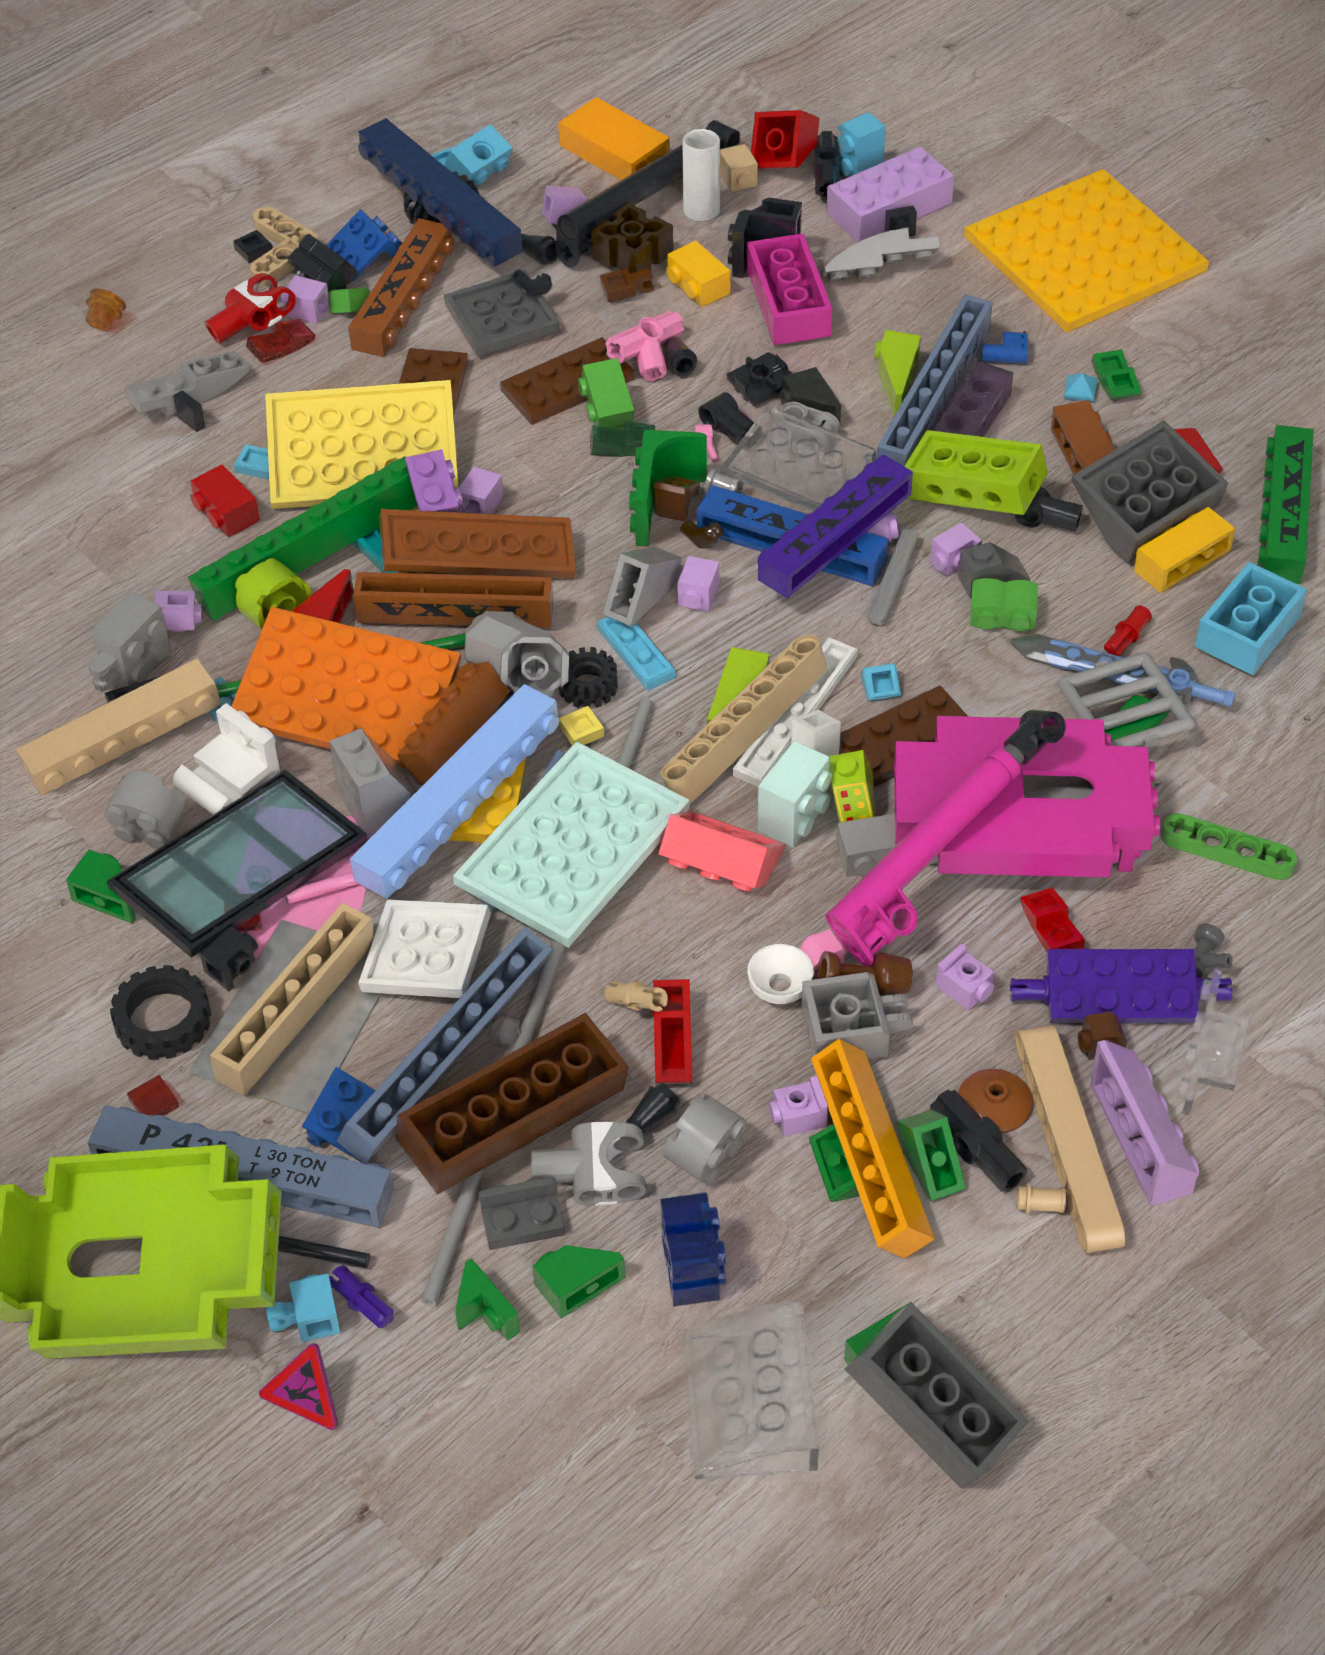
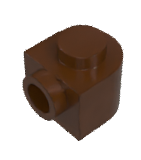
M1104 1012L1085 1016L1082 1030L1078 1032L1077 1039L1080 1051L1087 1054L1088 1060L1095 1059L1097 1043L1099 1041L1106 1040L1126 1047L1127 1040L1118 1016L1115 1013Z

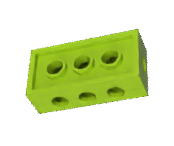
M930 430L925 432L904 466L913 471L912 492L908 497L910 500L1024 515L1048 474L1042 444Z

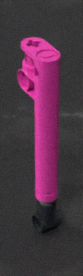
M1035 709L1025 712L1020 719L1019 727L1004 741V748L997 747L986 756L985 760H982L826 913V921L848 952L860 964L872 966L875 961L873 956L884 945H890L899 935L906 936L913 932L918 922L917 912L902 890L1020 774V764L1026 765L1048 743H1056L1062 739L1066 730V723L1060 713Z

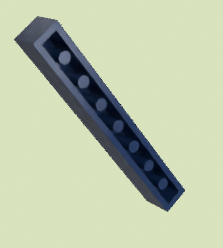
M387 118L358 131L360 141L358 149L363 159L371 162L381 174L384 173L398 188L400 187L409 194L413 201H417L431 216H435L441 221L446 229L454 232L464 244H468L482 259H486L496 267L523 253L521 229Z

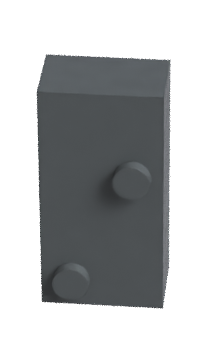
M912 1302L897 1312L844 1368L960 1488L978 1480L1029 1422Z

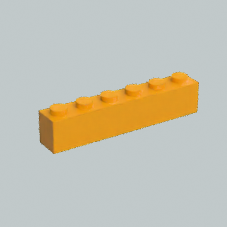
M837 1039L813 1056L811 1060L877 1246L905 1259L935 1238L866 1052L841 1039Z

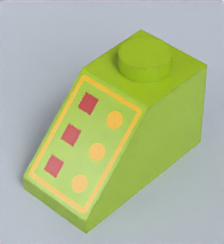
M864 750L830 756L832 789L840 823L876 817L873 770Z

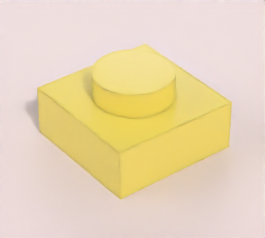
M589 706L559 718V728L572 746L576 742L586 745L604 737V727Z

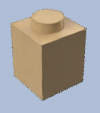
M746 144L721 149L720 175L730 192L756 187L758 163Z

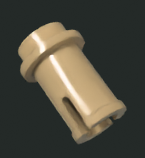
M1026 1183L1025 1187L1018 1186L1016 1194L1017 1210H1024V1214H1029L1030 1210L1064 1213L1066 1204L1065 1188L1031 1187L1030 1183Z

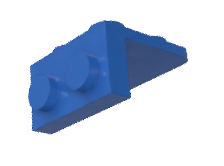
M362 209L326 244L327 247L346 259L357 270V275L352 282L383 251L393 258L402 245V241L393 232L390 231L388 234L385 232L389 227L378 216L372 219Z

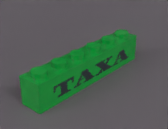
M1276 425L1274 437L1267 438L1265 455L1271 456V458H1266L1263 476L1269 477V480H1264L1262 499H1267V502L1262 503L1260 521H1266V524H1261L1259 543H1264V547H1259L1257 566H1263L1262 568L1293 583L1301 584L1306 563L1314 429Z

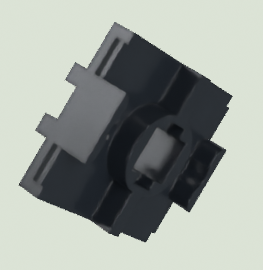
M767 352L754 360L750 356L747 357L746 364L727 373V380L735 387L737 393L740 392L743 395V399L746 402L749 401L753 406H756L779 394V391L782 390L783 376L793 373L790 370L788 371V365L777 354L774 355Z

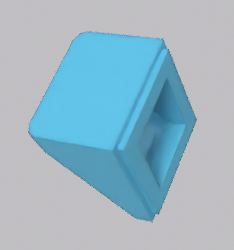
M896 663L867 667L861 670V680L868 701L901 696Z

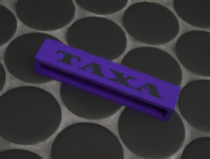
M884 454L873 463L867 464L860 474L848 480L837 493L827 497L820 507L807 514L797 526L790 531H786L780 540L761 552L757 560L758 581L788 599L911 495L913 471Z

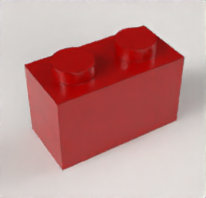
M223 464L190 480L193 491L190 497L194 507L199 512L203 511L208 516L212 526L215 529L220 528L227 537L260 521L256 498Z

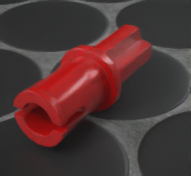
M1142 605L1135 606L1130 615L1116 625L1114 634L1104 644V650L1108 654L1121 656L1131 643H1136L1140 637L1141 630L1152 619L1150 610Z

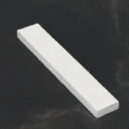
M830 637L822 646L827 663L826 672L745 751L733 768L734 777L757 787L761 784L791 745L793 718L820 710L858 657L857 648Z

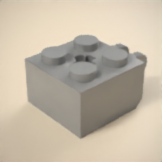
M129 592L92 628L98 653L93 659L94 661L89 664L90 673L95 677L93 678V685L97 691L105 692L106 690L109 691L114 685L122 688L143 682L149 673L168 657L171 648L160 605Z
M868 972L802 981L801 1007L813 1056L837 1039H841L865 1051L868 1059L888 1056L890 1034L906 1031L913 1025L912 1017L909 1013L898 1014V1012L905 1011L907 1008V998L901 994L880 996L875 976Z

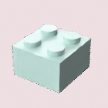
M793 741L758 786V831L791 847H794L802 836L806 837L810 833L815 818L819 813L824 814L831 802V795H828L829 785L832 780L829 756Z

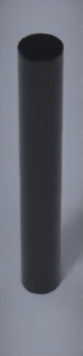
M279 1236V1252L365 1269L368 1268L370 1263V1253Z

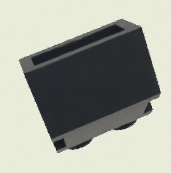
M768 197L762 200L761 206L753 210L744 209L738 213L735 224L731 223L728 230V241L732 242V247H730L728 253V264L732 265V277L744 278L747 268V242L801 234L802 202Z

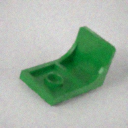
M644 430L642 447H636L635 465L639 466V469L633 468L632 487L636 488V491H630L629 510H635V514H631L630 533H636V546L649 547L655 502L654 484L656 481L668 476L690 479L700 483L706 481L707 435L702 432Z

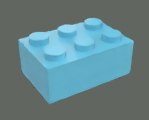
M1248 562L1200 619L1195 647L1254 675L1301 617L1307 589Z

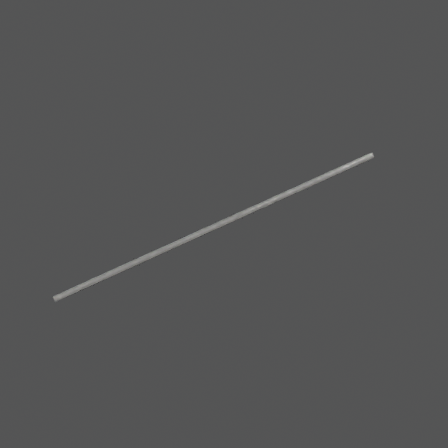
M642 698L639 702L617 762L629 769L653 702L648 698ZM552 940L550 947L553 950L543 965L512 1052L532 1041L565 949L564 945L555 940ZM485 1168L464 1181L421 1299L422 1303L427 1306H436Z

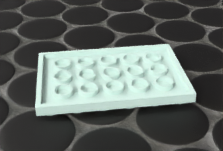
M576 742L453 875L454 885L569 948L663 840L670 814L686 813L690 809V800Z

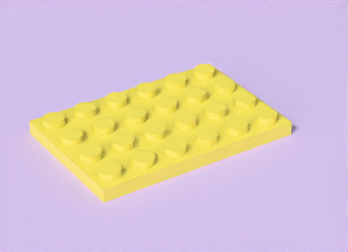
M451 380L265 394L270 503L272 509L307 507L319 504L336 495L340 490L363 480L367 475L390 465L394 460L404 456L409 457L440 449L443 450L445 460L451 459L455 478H453L455 488L459 487Z

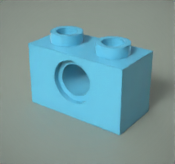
M490 124L451 148L444 166L452 173L457 171L459 176L467 175L468 180H474V184L479 186L488 179L489 175L495 171L499 173L509 165V157L513 147Z

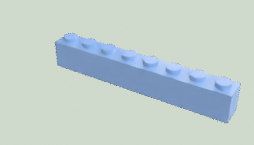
M524 684L350 858L355 882L385 899H388L396 890L402 888L408 877L418 867L423 866L428 861L430 855L441 844L449 840L452 832L463 821H467L472 816L474 810L485 799L492 796L495 788L506 777H510L516 770V767L527 756L534 753L538 744L548 734H552L559 724L557 701Z

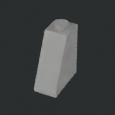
M655 546L621 553L603 615L633 626L673 588L682 557Z

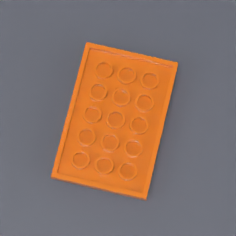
M271 607L231 707L236 711H243L253 723L260 728H267L275 736L331 749L330 740L362 728L401 767L406 768L397 754L405 745V739L415 732L423 722L422 717L439 701L440 693L454 681L461 662V653Z

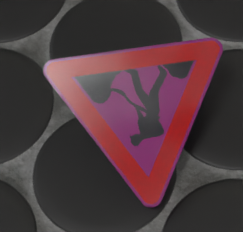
M312 1343L259 1391V1396L265 1401L329 1430H333L338 1426V1419L320 1347L318 1344Z

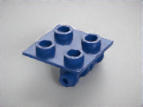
M335 1067L302 1125L307 1130V1141L313 1146H320L321 1143L328 1142L358 1160L336 1141L345 1124L376 1090Z

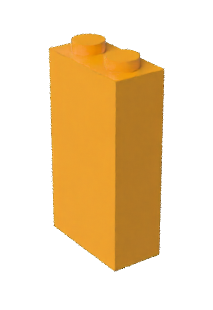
M597 97L558 122L559 145L619 180L624 179L670 151V137Z

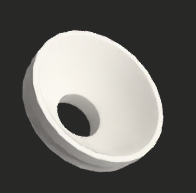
M774 944L760 949L752 956L748 964L750 988L759 998L774 1004H787L801 999L802 981L813 980L814 972L810 958L801 949L787 944ZM775 979H784L791 986L785 991H775L770 987V983Z

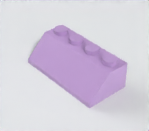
M1106 1040L1099 1041L1097 1043L1090 1085L1149 1205L1153 1206L1193 1194L1196 1179L1199 1177L1197 1161L1193 1155H1188L1185 1150L1181 1130L1177 1124H1172L1168 1116V1108L1164 1097L1161 1094L1157 1095L1152 1085V1075L1146 1064L1142 1065L1135 1051Z

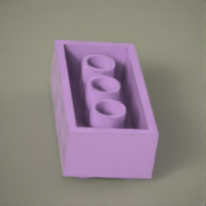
M920 146L828 186L827 215L856 242H860L885 232L886 210L914 205L918 219L952 204L954 175Z

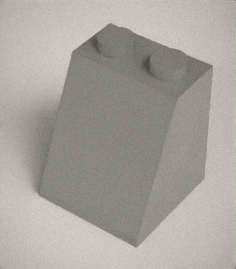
M360 728L329 742L338 795L358 827L367 833L368 840L417 791L399 763Z

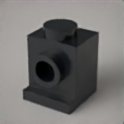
M230 925L199 952L204 972L229 992L234 988L232 980L238 975L246 973L252 963L255 962L253 952L258 949V944L250 934L246 932L240 933Z

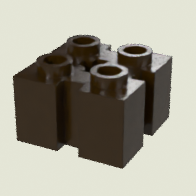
M629 202L614 213L613 222L605 220L591 231L592 259L609 268L619 266V270L628 268L629 273L637 272L643 268H650L651 271V264H660L667 258L668 253L674 251L673 225L657 216H654L652 219L647 218L645 210Z

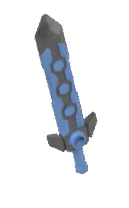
M1039 634L1012 638L1010 641L1025 658L1078 672L1094 668V663L1107 660L1110 663L1126 658ZM1170 657L1172 669L1158 666L1182 703L1189 702L1191 696L1232 708L1236 692L1224 691L1196 683L1197 676L1194 673L1195 670L1186 661ZM1139 667L1104 679L1118 684H1126L1148 677L1143 667ZM1156 688L1148 690V692L1158 694L1152 701L1162 698Z

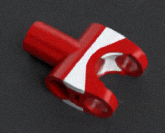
M267 273L256 274L227 293L225 297L226 308L207 319L205 326L218 344H221L247 326L256 331H263L293 310L296 302L295 294L285 286H278L277 281ZM263 280H269V290L258 292L259 283ZM283 293H287V304L283 307H277L278 297Z

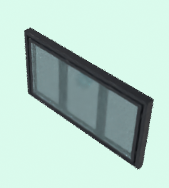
M284 770L107 880V886L192 958L230 925L235 929L364 845L367 842V833L292 774Z

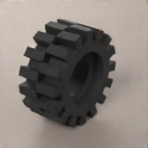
M585 647L579 648L578 654L574 650L570 651L568 682L562 687L561 685L558 687L560 696L564 697L565 702L568 704L573 701V706L579 708L581 704H584L585 707H590V704L593 703L598 708L602 706V700L606 704L610 702L611 696L614 697L616 689H618L616 662L614 663V658L611 655L607 656L606 651L602 649L599 653H596L595 647H590V652H585ZM587 674L599 677L593 681H580L576 679Z

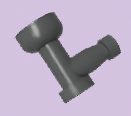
M1199 924L1194 933V939L1197 943L1194 955L1196 975L1200 978L1205 971V967L1230 968L1233 959L1229 953H1209L1210 950L1218 949L1221 946L1224 934L1218 927L1212 924Z

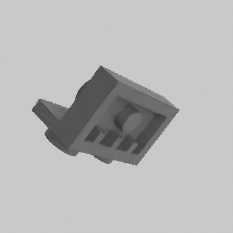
M535 1177L522 1183L507 1186L495 1185L479 1192L489 1250L565 1235L554 1177Z

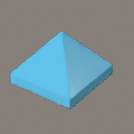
M1083 373L1067 375L1064 399L1094 402L1098 379Z

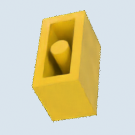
M696 240L667 254L668 267L666 272L669 280L677 284L690 299L695 300L701 307L730 294V270Z

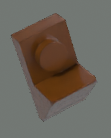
M668 476L656 481L654 484L656 514L660 517L686 521L690 499L699 494L700 482L675 476Z

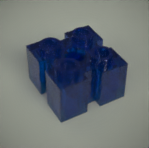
M707 1192L660 1199L661 1239L668 1270L673 1307L720 1300V1285L726 1284L724 1264H726L724 1242L723 1240L719 1241L718 1236L720 1224L717 1207L709 1206Z

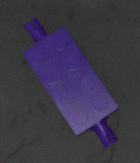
M1048 949L1046 953L1047 973L1043 975V979H1010L1011 1002L1043 1001L1049 1008L1050 1023H1084L1086 1015L1104 1012L1115 1013L1120 1023H1197L1199 1019V1000L1231 1001L1232 988H1229V985H1232L1230 977L1199 978L1196 975L1194 949Z

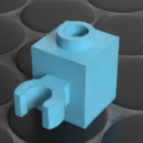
M328 1273L306 1275L297 1281L289 1282L293 1302H275L274 1307H265L271 1332L284 1330L290 1325L297 1323L302 1342L341 1333Z

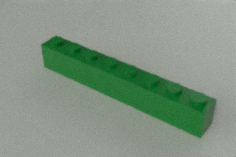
M406 456L394 460L390 465L367 475L363 480L340 490L336 495L313 505L309 510L283 522L275 529L256 537L248 544L229 552L221 559L202 567L199 571L188 576L192 590L195 591L197 603L201 604V609L214 621L238 608L236 603V580L239 576L247 574L253 567L265 562L267 559L274 558L295 574H298L380 527L379 515L381 509L411 510L417 507L405 464Z

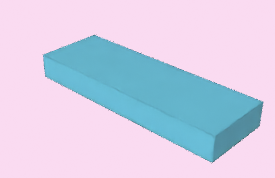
M610 617L597 621V630L647 691L676 678L674 667L637 623L629 626Z

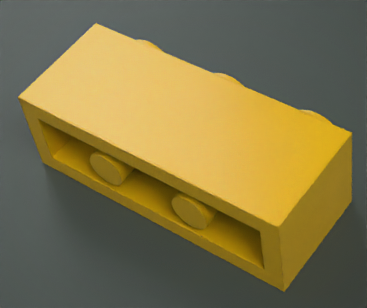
M1209 507L1197 514H1191L1182 523L1167 529L1160 536L1138 548L1134 572L1158 592L1162 593L1230 552L1235 527Z

